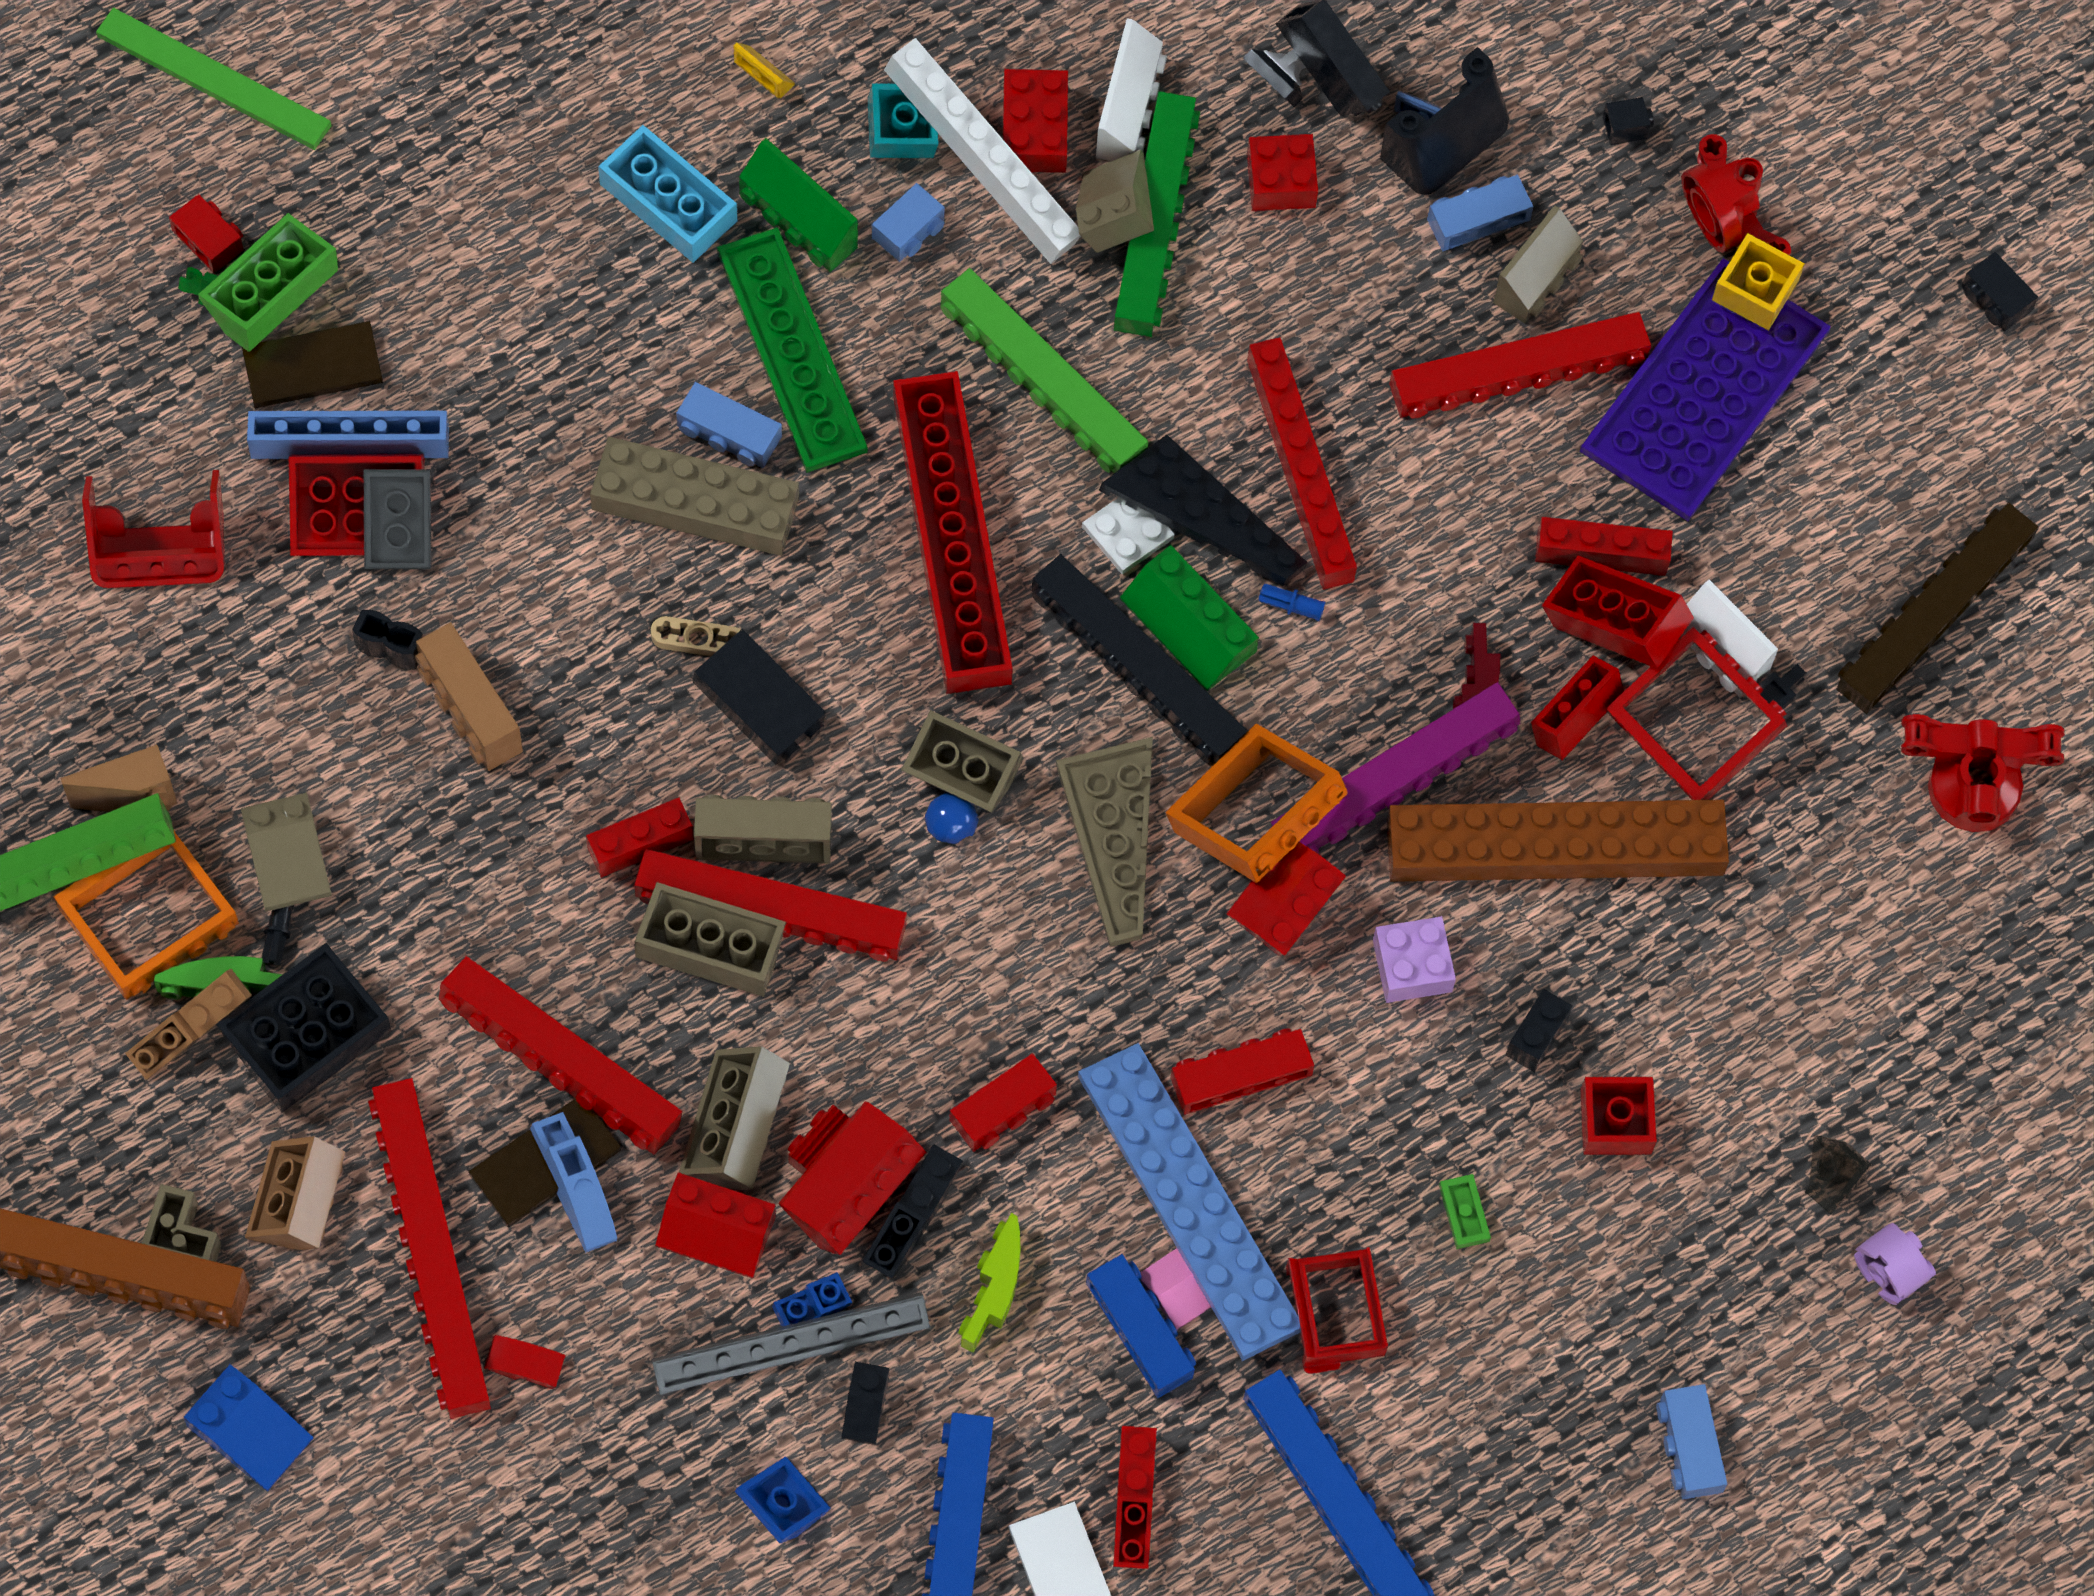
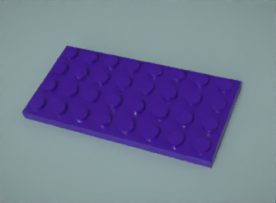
M1724 258L1581 445L1579 451L1688 522L1816 351L1831 326L1789 299L1769 331L1712 301L1716 284L1729 264V261Z

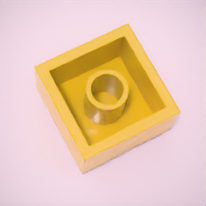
M1747 233L1718 280L1712 301L1769 331L1799 282L1805 263Z

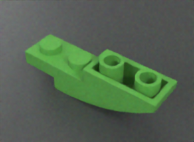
M225 956L196 960L169 968L155 975L154 984L157 992L161 993L165 998L179 1000L181 996L194 998L224 972L232 969L248 991L257 994L283 974L265 972L266 968L263 958Z

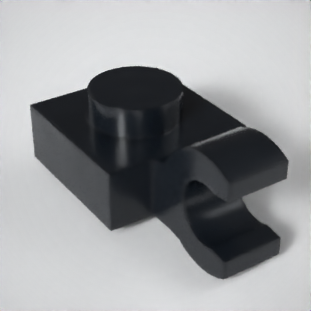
M1798 664L1782 678L1773 672L1759 684L1764 690L1760 695L1768 703L1774 700L1784 709L1796 699V694L1793 690L1805 681L1803 677L1807 673Z

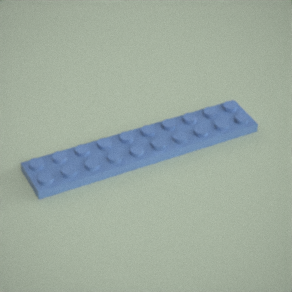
M1139 1043L1078 1071L1079 1080L1186 1265L1192 1272L1241 1360L1244 1361L1300 1333V1323L1296 1311Z

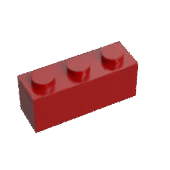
M1593 655L1531 721L1537 747L1563 761L1607 713L1606 708L1624 692L1619 669Z
M680 797L586 835L587 848L602 878L641 862L645 849L663 853L694 840L693 825Z
M1032 1053L952 1108L949 1121L973 1152L980 1147L984 1150L988 1149L1000 1139V1133L1008 1128L1015 1130L1024 1124L1028 1119L1026 1115L1037 1108L1038 1111H1042L1049 1107L1055 1100L1057 1084Z

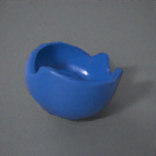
M950 793L940 795L931 801L924 818L928 832L937 841L957 844L962 839L973 836L979 821L973 804Z

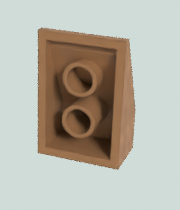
M158 745L60 778L70 808L111 812L156 793L159 794L167 811L173 805L178 804Z

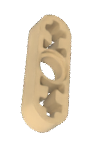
M664 616L653 622L651 626V639L661 649L712 656L726 644L725 642L730 637L736 635L741 629L733 626ZM664 627H670L671 633H673L669 634L667 639H662L661 633H659L664 630ZM681 628L685 629V630H684V634H683V637H684V642H683V643H682V642H679V635H681V631H680ZM696 631H701L708 636V640L705 644L697 646L689 641L690 635ZM713 633L718 634L716 648L712 647L714 642Z

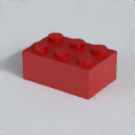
M1004 69L1003 140L1031 172L1066 173L1068 70Z

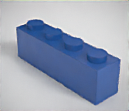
M1121 1254L1089 1272L1086 1277V1285L1158 1399L1193 1379L1196 1362L1187 1347L1182 1349L1177 1342L1176 1337L1178 1333L1169 1318L1164 1320L1157 1310L1160 1308V1304L1154 1293L1150 1289L1145 1291L1139 1280L1142 1279V1276L1133 1261L1127 1262L1124 1255Z

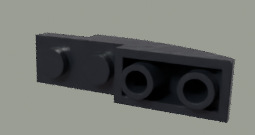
M933 1144L900 1202L895 1204L862 1262L893 1279L948 1195L947 1191L964 1161Z

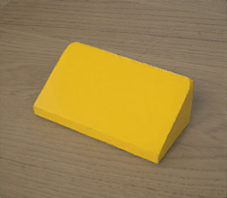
M741 43L733 45L734 63L777 98L781 99L795 85V82L751 46Z

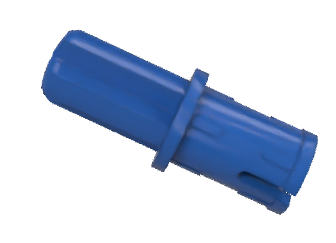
M1268 584L1262 586L1259 595L1261 603L1286 610L1288 615H1291V612L1319 622L1326 601L1298 594V590L1291 592Z

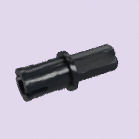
M294 905L271 911L269 924L263 931L266 938L261 957L264 964L268 967H279L281 965L286 939H289L291 936L288 929Z

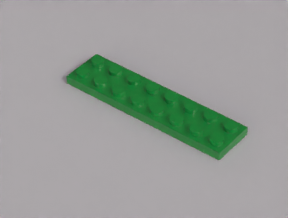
M778 227L717 247L718 256L806 473L868 453L867 444Z

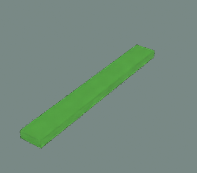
M112 8L96 31L98 38L313 150L317 148L332 126L331 121L115 8Z

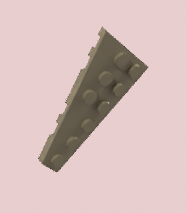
M1153 737L1056 760L1057 771L1110 947L1141 940L1143 937Z

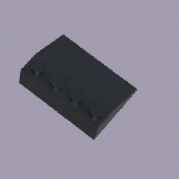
M327 943L216 1024L257 1083L281 1113L391 1032L387 1015Z

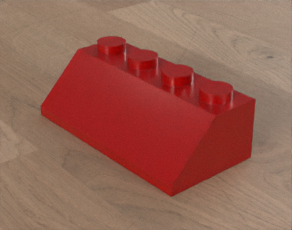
M865 1101L778 1204L817 1247L841 1255L927 1152L904 1127L874 1105Z

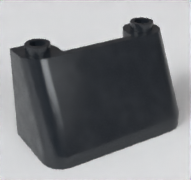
M1478 47L1469 53L1462 62L1461 72L1467 82L1460 87V94L1428 121L1415 111L1405 110L1395 115L1386 123L1380 160L1418 194L1429 195L1436 192L1507 131L1509 115L1493 62Z

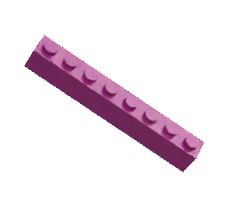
M1498 682L1344 776L1342 780L1348 794L1299 842L1319 853V848L1329 842L1330 844H1335L1347 836V831L1356 825L1362 827L1375 819L1376 813L1385 807L1389 809L1390 805H1399L1404 800L1406 794L1413 790L1418 792L1427 788L1433 782L1432 778L1440 773L1448 774L1456 770L1461 765V761L1471 754L1473 757L1482 754L1489 748V743L1499 737L1505 739L1514 734L1518 729L1517 726L1521 724L1520 714ZM1286 813L1271 821V827H1273Z

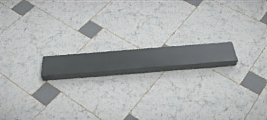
M920 1292L651 1360L659 1394L662 1395L930 1328L924 1296Z

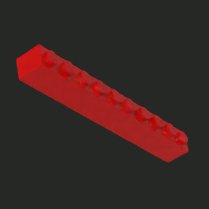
M413 1078L372 1087L374 1099L368 1100L372 1120L379 1119L382 1131L375 1133L380 1152L387 1151L389 1162L383 1164L387 1184L395 1183L397 1194L390 1197L395 1216L402 1214L404 1226L399 1227L398 1231L402 1247H410L412 1255L411 1259L406 1260L410 1280L417 1279L420 1291L413 1292L417 1311H425L427 1323L421 1325L425 1345L433 1344L435 1356L428 1357L433 1378L440 1376L443 1388L436 1390L440 1409H448L450 1419L489 1410L491 1405Z

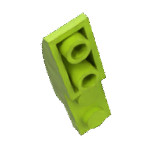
M1013 1213L1010 1214L1006 1222L1002 1220L999 1222L992 1239L996 1240V1243L991 1252L988 1250L984 1251L977 1265V1269L981 1270L980 1282L988 1285V1288L982 1285L974 1301V1305L978 1306L972 1317L968 1315L965 1317L958 1332L962 1336L961 1347L970 1352L975 1351L989 1323L1000 1329L1002 1328L1015 1295L1021 1247L1018 1217Z

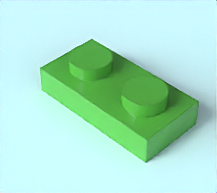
M1471 1174L1440 1181L1439 1188L1456 1250L1490 1242L1491 1236L1474 1175Z

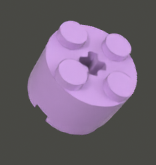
M1894 1223L1886 1225L1855 1249L1858 1252L1854 1254V1258L1862 1275L1868 1282L1874 1280L1881 1286L1883 1290L1878 1294L1893 1305H1897L1936 1275L1933 1265L1923 1257L1919 1250L1922 1248L1919 1238L1912 1231H1908L1905 1234Z

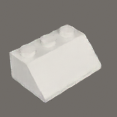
M1710 580L1705 582L1687 603L1694 619L1681 637L1693 626L1699 633L1706 630L1718 643L1714 648L1722 656L1726 653L1731 655L1741 666L1737 671L1745 679L1751 676L1759 683L1769 674L1778 648ZM1695 644L1691 646L1697 653L1696 657L1700 664L1706 669L1711 668L1719 676L1720 683L1727 691L1731 693L1734 691L1740 698L1744 695Z

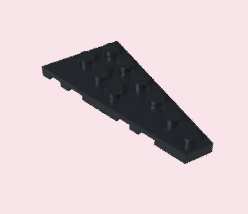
M1167 434L1102 482L1099 488L1100 492L1108 496L1110 493H1113L1126 500L1125 505L1135 510L1140 507L1153 514L1156 521L1201 544L1202 541H1205L1219 548L1217 552L1227 558L1232 555L1246 562L1248 569L1281 586H1284L1296 577L1307 565L1306 560Z

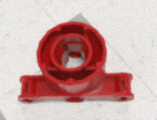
M1717 134L1703 137L1699 143L1698 165L1684 171L1681 180L1689 209L1707 241L1716 251L1724 253L1740 245L1748 233L1791 255L1789 242L1764 230L1756 218L1757 211L1760 208L1757 193L1761 188L1763 176L1761 163L1754 158L1746 157L1726 164L1727 143L1725 139ZM1745 174H1748L1753 176L1755 179L1751 181H1746L1743 178Z
M1920 714L1907 715L1901 719V725L1905 728L1904 743L1901 745V752L1908 756L1936 757L1928 782L1931 803L1941 818L1955 828L1966 831H1990L2009 820L2021 800L2024 785L2020 769L2024 764L2058 766L2064 763V754L2061 753V738L2065 736V729L2059 725L2045 724L2024 729L1998 727V723L1987 719L1973 720L1968 725L1942 723ZM1968 768L1982 769L1990 774L1994 780L1992 785L1978 784L1971 786L1973 779L1969 775Z

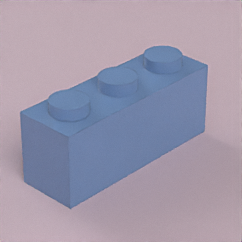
M1518 175L1509 178L1503 176L1495 179L1487 186L1481 188L1471 187L1461 195L1453 198L1443 197L1436 200L1429 207L1427 221L1443 252L1530 221L1534 206Z
M697 382L694 383L676 412L677 426L683 434L691 438L698 436L708 441V444L719 452L727 450L737 455L738 460L747 466H754L755 464L764 468L782 438L781 423Z
M1705 1384L1664 1391L1660 1399L1661 1402L1656 1404L1659 1422L1666 1424L1668 1436H1664V1447L1667 1457L1673 1456L1675 1469L1671 1470L1674 1490H1680L1682 1500L1723 1493L1727 1486V1480Z

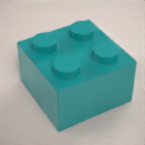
M872 83L867 98L870 158H934L938 147L937 131L896 84Z

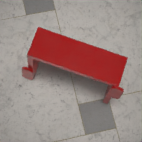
M1370 1247L1363 1250L1301 1259L1288 1258L1286 1274L1290 1275L1296 1311L1300 1323L1304 1350L1302 1360L1304 1371L1308 1374L1334 1371L1340 1368L1341 1362L1385 1356L1388 1343ZM1360 1265L1374 1340L1320 1347L1306 1273Z

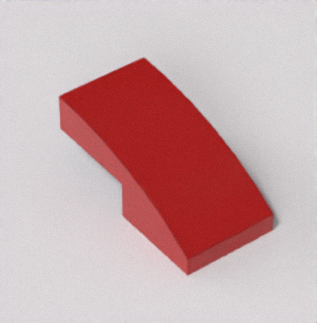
M495 1335L493 1336L484 1369L517 1380L521 1378L540 1386L554 1389L557 1386L566 1355L528 1342Z

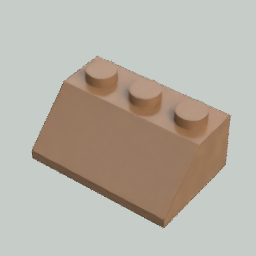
M315 1136L272 1141L245 1238L295 1250L319 1249L325 1235V1225L329 1210L334 1202L333 1196L337 1181L343 1169L342 1163L345 1151Z

